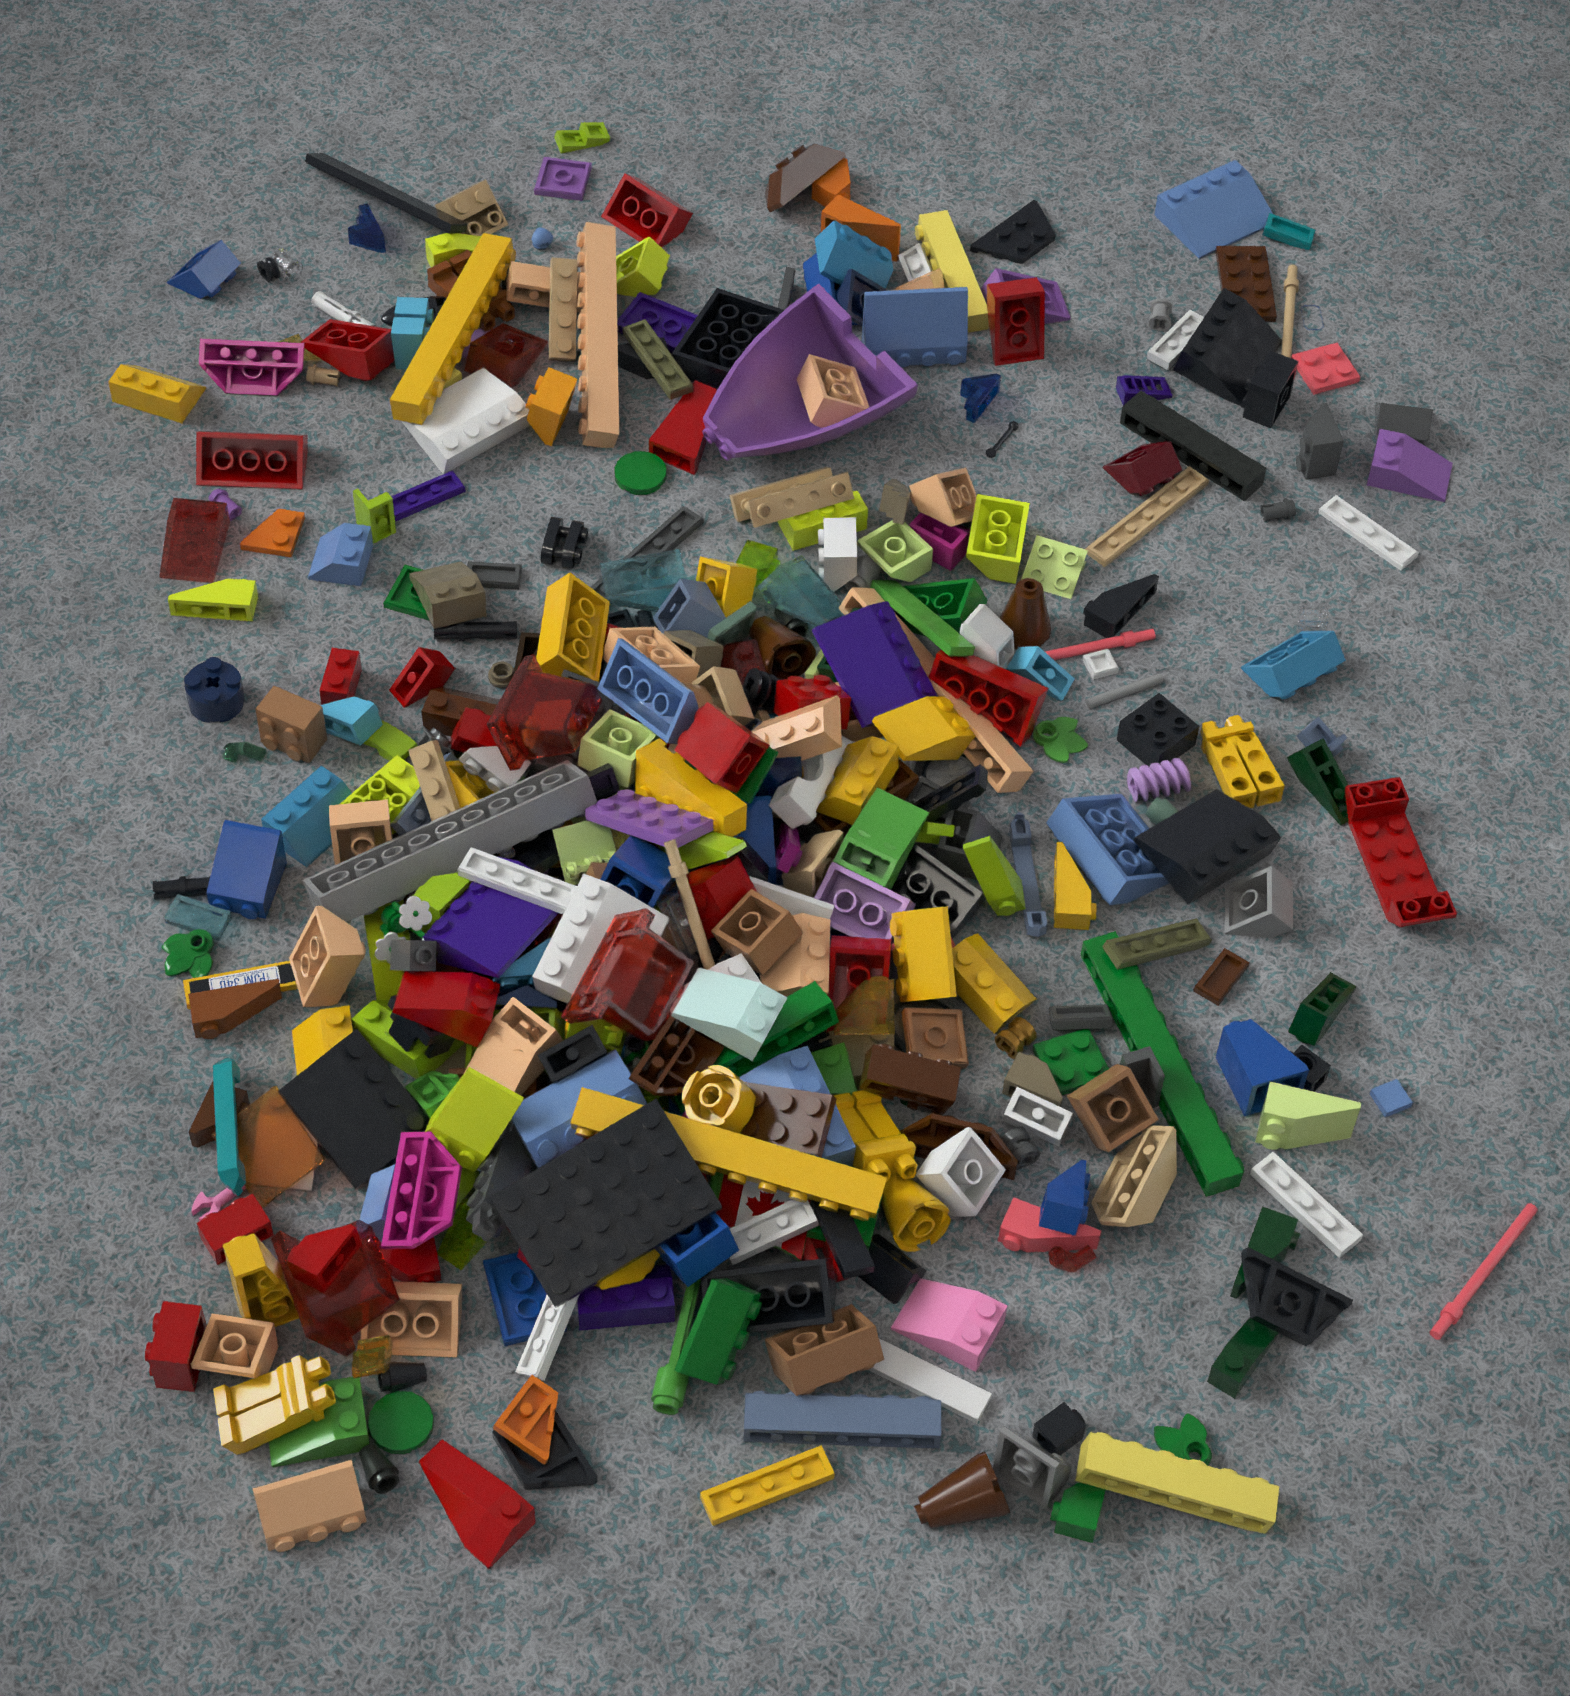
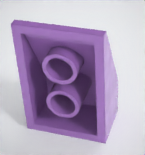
M995 268L980 289L987 304V284L1035 277ZM1037 277L1045 290V324L1070 320L1071 317L1058 283Z
M1380 429L1367 486L1445 502L1453 463L1406 434Z

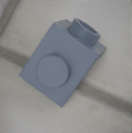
M1319 716L1296 735L1305 747L1324 738L1333 757L1343 749L1341 744L1348 738L1345 734L1336 738Z

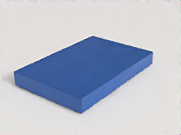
M518 1252L483 1260L504 1347L528 1341L547 1295L535 1273L517 1257Z

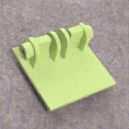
M1036 535L1022 579H1035L1042 584L1045 592L1071 599L1080 573L1084 570L1088 550Z
M587 820L552 830L564 880L567 883L579 884L583 873L586 874L591 862L608 863L616 852L611 828Z

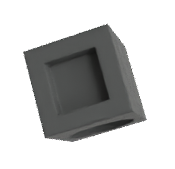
M391 940L390 970L436 971L437 941Z

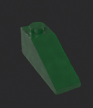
M1324 738L1289 755L1287 759L1303 786L1340 825L1348 822L1345 787L1348 783Z
M1330 972L1300 1003L1288 1032L1294 1035L1300 1042L1315 1046L1326 1034L1357 986Z
M1262 1206L1248 1247L1280 1263L1285 1259L1288 1249L1295 1250L1300 1236V1233L1295 1231L1298 1219ZM1242 1263L1230 1297L1235 1299L1246 1291Z
M1249 1318L1230 1339L1213 1363L1207 1382L1235 1399L1279 1333Z

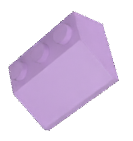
M834 862L831 863L814 897L834 905L830 917V927L850 937L891 939V944L894 942V937L890 932L892 913L913 910L916 905L910 899Z

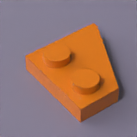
M277 509L241 541V550L292 557L305 520V513Z
M531 1375L496 1421L493 1430L545 1465L550 1453L558 1392L534 1375Z

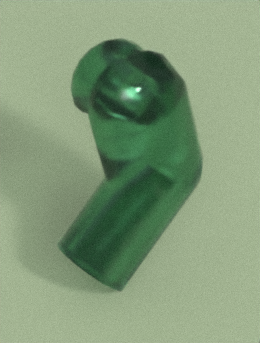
M232 742L224 746L225 751L222 754V758L230 762H236L238 754L261 762L267 751L265 748L250 742Z

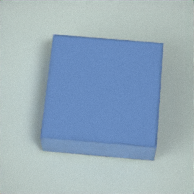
M1397 1079L1375 1087L1370 1091V1096L1384 1117L1408 1109L1413 1103Z

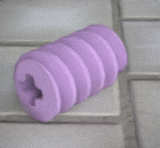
M1173 758L1171 762L1163 760L1160 764L1152 763L1150 767L1142 765L1139 767V770L1133 767L1129 769L1127 774L1128 788L1135 802H1137L1138 795L1141 796L1144 802L1148 801L1149 792H1151L1155 799L1157 796L1159 797V790L1162 791L1165 797H1168L1171 787L1175 794H1179L1180 785L1183 786L1186 792L1191 790L1189 770L1180 758Z

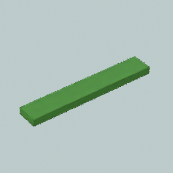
M872 580L870 588H874L884 601H888L896 612L948 656H973L975 649L973 644L896 580Z

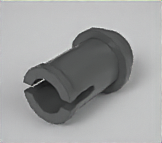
M1287 498L1283 502L1263 504L1260 507L1264 522L1284 517L1291 519V516L1296 515L1294 501Z

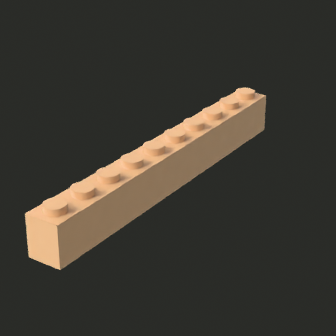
M586 222L583 231L578 232L576 242L577 247H580L577 256V267H580L581 270L577 277V287L581 288L577 299V307L581 308L577 327L581 329V334H579L578 349H581L578 370L582 371V376H580L578 382V391L582 392L578 405V412L582 413L578 432L582 434V445L614 448L619 436L616 226Z
M852 587L838 609L846 615L853 608L861 609L868 605L885 601L874 588ZM895 613L927 677H929L935 658ZM929 678L937 696L948 698L953 703V708L969 723V728L976 735L963 752L975 767L981 764L988 771L987 781L997 793L1021 790L1034 772L1003 735L992 726L993 724L981 714L977 715L970 709L971 706L960 698L956 699Z

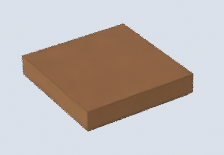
M903 1009L901 1013L906 1052H918L923 1055V1058L931 1060H948L953 1066L966 1068L969 1065L962 1009Z

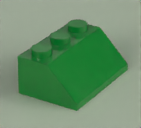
M727 1278L712 1279L674 1371L716 1385L723 1384L725 1379L729 1381L737 1366V1363L734 1362L738 1349L743 1350L747 1343L749 1332H746L748 1324L750 1320L754 1321L761 1309L762 1303L758 1301L761 1293Z

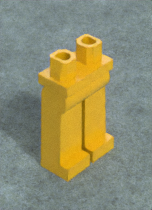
M1240 715L1230 716L1226 719L1225 727L1218 728L1214 721L1204 722L1201 727V749L1206 754L1209 764L1212 765L1223 793L1248 808H1254L1255 803L1258 807L1281 801L1285 785L1257 735L1253 732L1254 726L1252 722H1244Z
M865 1090L852 1092V1096L850 1093L833 1095L837 1098V1109L856 1146L853 1166L857 1169L887 1177L886 1182L895 1173H898L904 1180L914 1178L918 1166L914 1159L916 1146L912 1141H908L905 1134L900 1133L882 1105V1097Z
M298 1355L291 1358L292 1362L284 1363L276 1370L257 1378L247 1380L232 1387L223 1384L213 1388L216 1412L221 1417L218 1418L221 1445L236 1455L246 1453L309 1423L312 1419L316 1422L324 1419V1409L336 1403L332 1387L327 1384L319 1387V1380L331 1374L329 1362L321 1356L307 1360Z

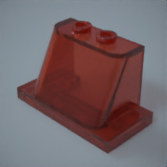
M535 655L524 656L486 725L509 770H518L522 767L525 760L575 753L602 699L592 683L545 673L542 671Z
M647 908L617 914L614 916L561 1018L569 1024L602 1019L644 1041L654 1040L661 1026L670 1017V1009L674 1001L682 994L684 990L683 984L695 962L649 928L655 914Z
M361 1220L349 1223L356 1227L362 1246L325 1293H322L293 1278L286 1259L292 1248L301 1241L282 1231L277 1232L271 1237V1241L306 1338L347 1357L356 1350L352 1336L400 1300L390 1275L392 1274V1269L385 1261L381 1251L382 1243L375 1236L373 1228L369 1224Z

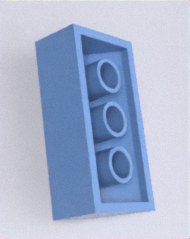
M618 638L597 689L666 743L678 744L679 736L689 729L694 722V715L699 709L694 692L624 639Z
M615 1049L523 1099L511 1121L532 1161L538 1168L587 1140V1138L576 1135V1130L572 1129L570 1124L582 1087L641 1105L647 1104L638 1085L628 1079L631 1073Z

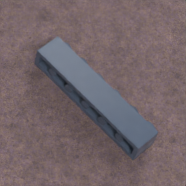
M767 1391L745 1393L744 1442L940 1448L941 1400H933L931 1397L920 1396L915 1399H904L896 1395L875 1398L863 1394H854L846 1397L835 1396L831 1393L798 1396L793 1392L786 1394H770Z

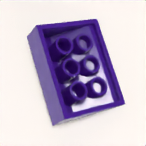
M888 601L868 605L811 630L840 687L851 697L850 706L862 728L873 726L872 720L875 716L926 696H937L932 683L927 677L919 658L916 656L907 635L903 631Z
M499 857V858L505 859V860H507V861H510V862H513V863H516V864H518V865H521V866H524V867H526V868L531 869L530 867L524 865L523 863H521V862H519V861H517V860H512V859H507V858ZM473 881L469 888L451 904L442 917L432 924L423 938L425 941H437L436 960L438 963L500 978L555 918L558 912Z

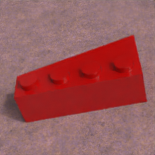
M942 650L937 652L928 677L956 699L960 698L971 706L970 709L977 715L981 714L993 723L992 726L1000 732L1004 731L1011 736L1013 742L1020 747L1031 737L1049 689L975 655L948 656Z

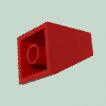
M707 702L705 706L697 710L694 715V722L689 729L679 736L678 745L674 750L716 785L737 793L770 745L719 707Z

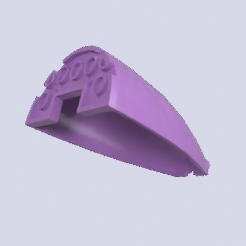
M817 284L786 308L759 333L735 361L703 416L705 429L702 432L710 444L713 442L716 444L721 456L726 461L731 458L767 456L802 450L835 440L880 419L914 398L918 384L885 351L875 356L852 333L851 316L820 284ZM811 354L855 367L869 408L824 428L817 427L811 423L796 380L808 355Z

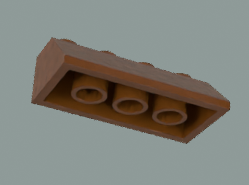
M446 687L430 690L421 711L423 726L430 731L434 727L444 735L451 736L466 707L479 709L487 715L498 719L504 718L511 721L512 724L520 726L514 749L529 754V747L523 744L522 730L526 729V721H529V714H532L535 707Z

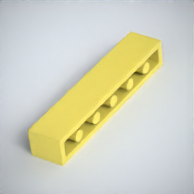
M948 210L920 214L918 225L915 226V236L917 240L922 241V247L929 258L932 270L941 269L945 288H968V333L989 329L986 301Z
M1090 1432L1081 1444L1075 1481L1249 1531L1265 1534L1276 1521L1280 1486L1270 1484L1263 1478H1249L1238 1475L1232 1469H1218L1207 1466L1206 1463L1200 1460L1179 1458L1169 1451L1148 1449L1138 1442H1124L1113 1439L1109 1434L1102 1432Z

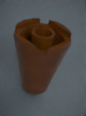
M1032 578L1022 579L1016 584L1000 616V619L1013 631L1014 649L1031 646L1041 647L1050 638L1051 624L1043 586L1039 581Z
M768 616L757 618L749 630L764 671L769 675L771 674L787 680L790 676H800L809 668L816 657V650L808 639Z
M985 1451L975 1455L918 1496L920 1504L914 1507L921 1524L928 1522L930 1528L1001 1517L1010 1513L1004 1494L997 1481L998 1479Z

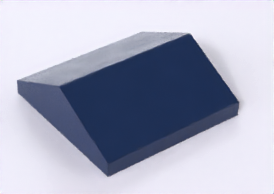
M849 269L837 293L839 305L851 316V321L862 326L864 292L886 291V289L854 269Z
M526 985L497 997L494 1010L502 1009L512 997L516 998L527 1008L556 1009L557 1001Z

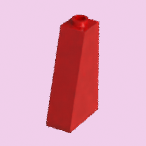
M696 380L692 383L693 392L682 396L649 438L650 453L660 457L664 463L693 475L697 473L707 442L702 432L705 429L703 416L717 391L716 388Z

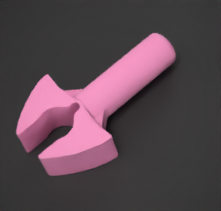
M228 1188L221 1191L215 1197H206L201 1191L193 1203L192 1215L197 1214L202 1208H210L209 1212L199 1218V1221H201L206 1215L220 1211L222 1206L237 1195Z

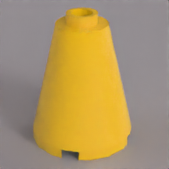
M898 1173L892 1174L890 1180L885 1183L881 1206L895 1243L906 1252L921 1250L917 1245L929 1239L931 1245L936 1243L945 1234L950 1225L951 1218L948 1216V1212H950L948 1207L912 1178L904 1180Z

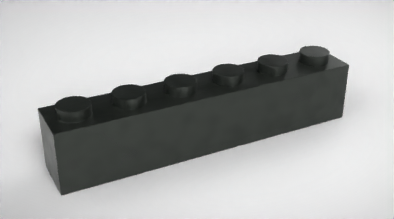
M1142 390L1122 407L1120 424L1150 443L1171 441L1179 461L1192 467L1241 500L1246 501L1263 485L1266 467Z

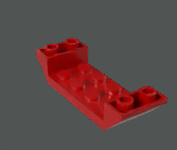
M1395 777L1347 785L1345 787L1348 823L1387 921L1399 927L1456 918L1457 912L1448 891H1437L1405 814L1409 797L1401 778Z

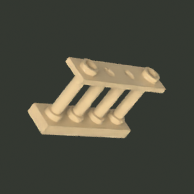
M824 467L729 495L736 521L740 522L751 519L754 528L854 499L848 472L833 476L830 467Z

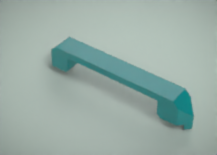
M225 1058L213 1065L217 1167L220 1180L226 1188L239 1197L243 1192L242 1187L246 1184L245 1167L239 1159L235 1095V1084L240 1083V1068L234 1059Z

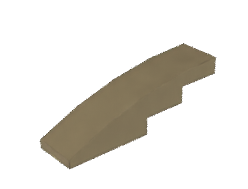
M890 479L884 484L879 511L886 512V517L893 518V523L904 524L910 498L909 489L897 479Z

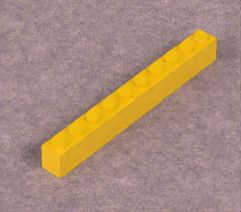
M483 233L390 398L394 420L423 425L427 416L431 415L436 399L441 397L446 381L451 379L453 368L456 363L460 362L464 348L469 346L474 330L479 328L480 319L484 313H487L492 297L497 295L501 281L505 280L511 261L515 262L516 250L513 249L512 238Z
M582 1087L570 1122L571 1128L576 1130V1135L589 1139L644 1105ZM665 1112L702 1173L715 1176L716 1172L728 1175L727 1179L734 1183L745 1185L746 1181L759 1184L758 1189L768 1193L776 1194L777 1190L789 1193L788 1197L798 1202L806 1203L807 1199L820 1202L819 1207L825 1210L837 1212L838 1208L850 1211V1216L859 1220L868 1221L869 1217L875 1219L887 1177Z

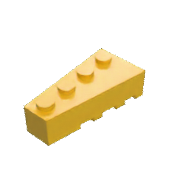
M660 738L636 750V794L654 797L657 801L665 804H675L680 809L689 812H699L701 816L713 819L714 832L734 837L746 830L747 804L728 789L714 785L698 769L694 770L686 764V759L677 752L673 754L666 749L667 744Z
M254 1233L248 1236L235 1237L230 1242L222 1244L237 1306L242 1318L272 1322L277 1327L310 1315L298 1283Z

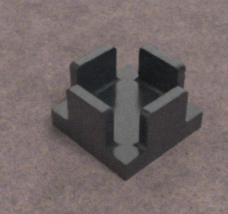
M397 994L391 996L387 1004L391 1010H393ZM395 1013L390 1015L393 1023L389 1029V1034L406 1052L413 1050L419 1039L425 1046H428L425 1055L430 1059L448 1052L455 1041L453 1037Z

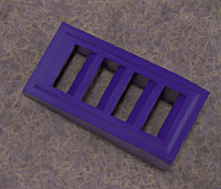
M1117 376L1116 390L1123 406L1141 391L1139 389L1141 387L1143 392L1154 397L1156 400L1169 399L1173 396L1165 377ZM1160 384L1163 390H1158L1156 385Z

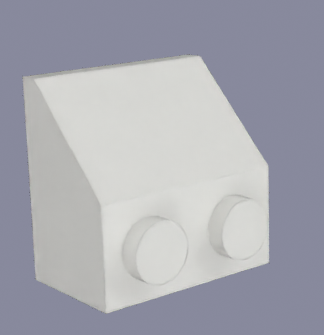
M967 1127L932 1150L917 1171L916 1176L931 1194L948 1207L949 1215L953 1217H968L978 1214L1006 1169L971 1127Z

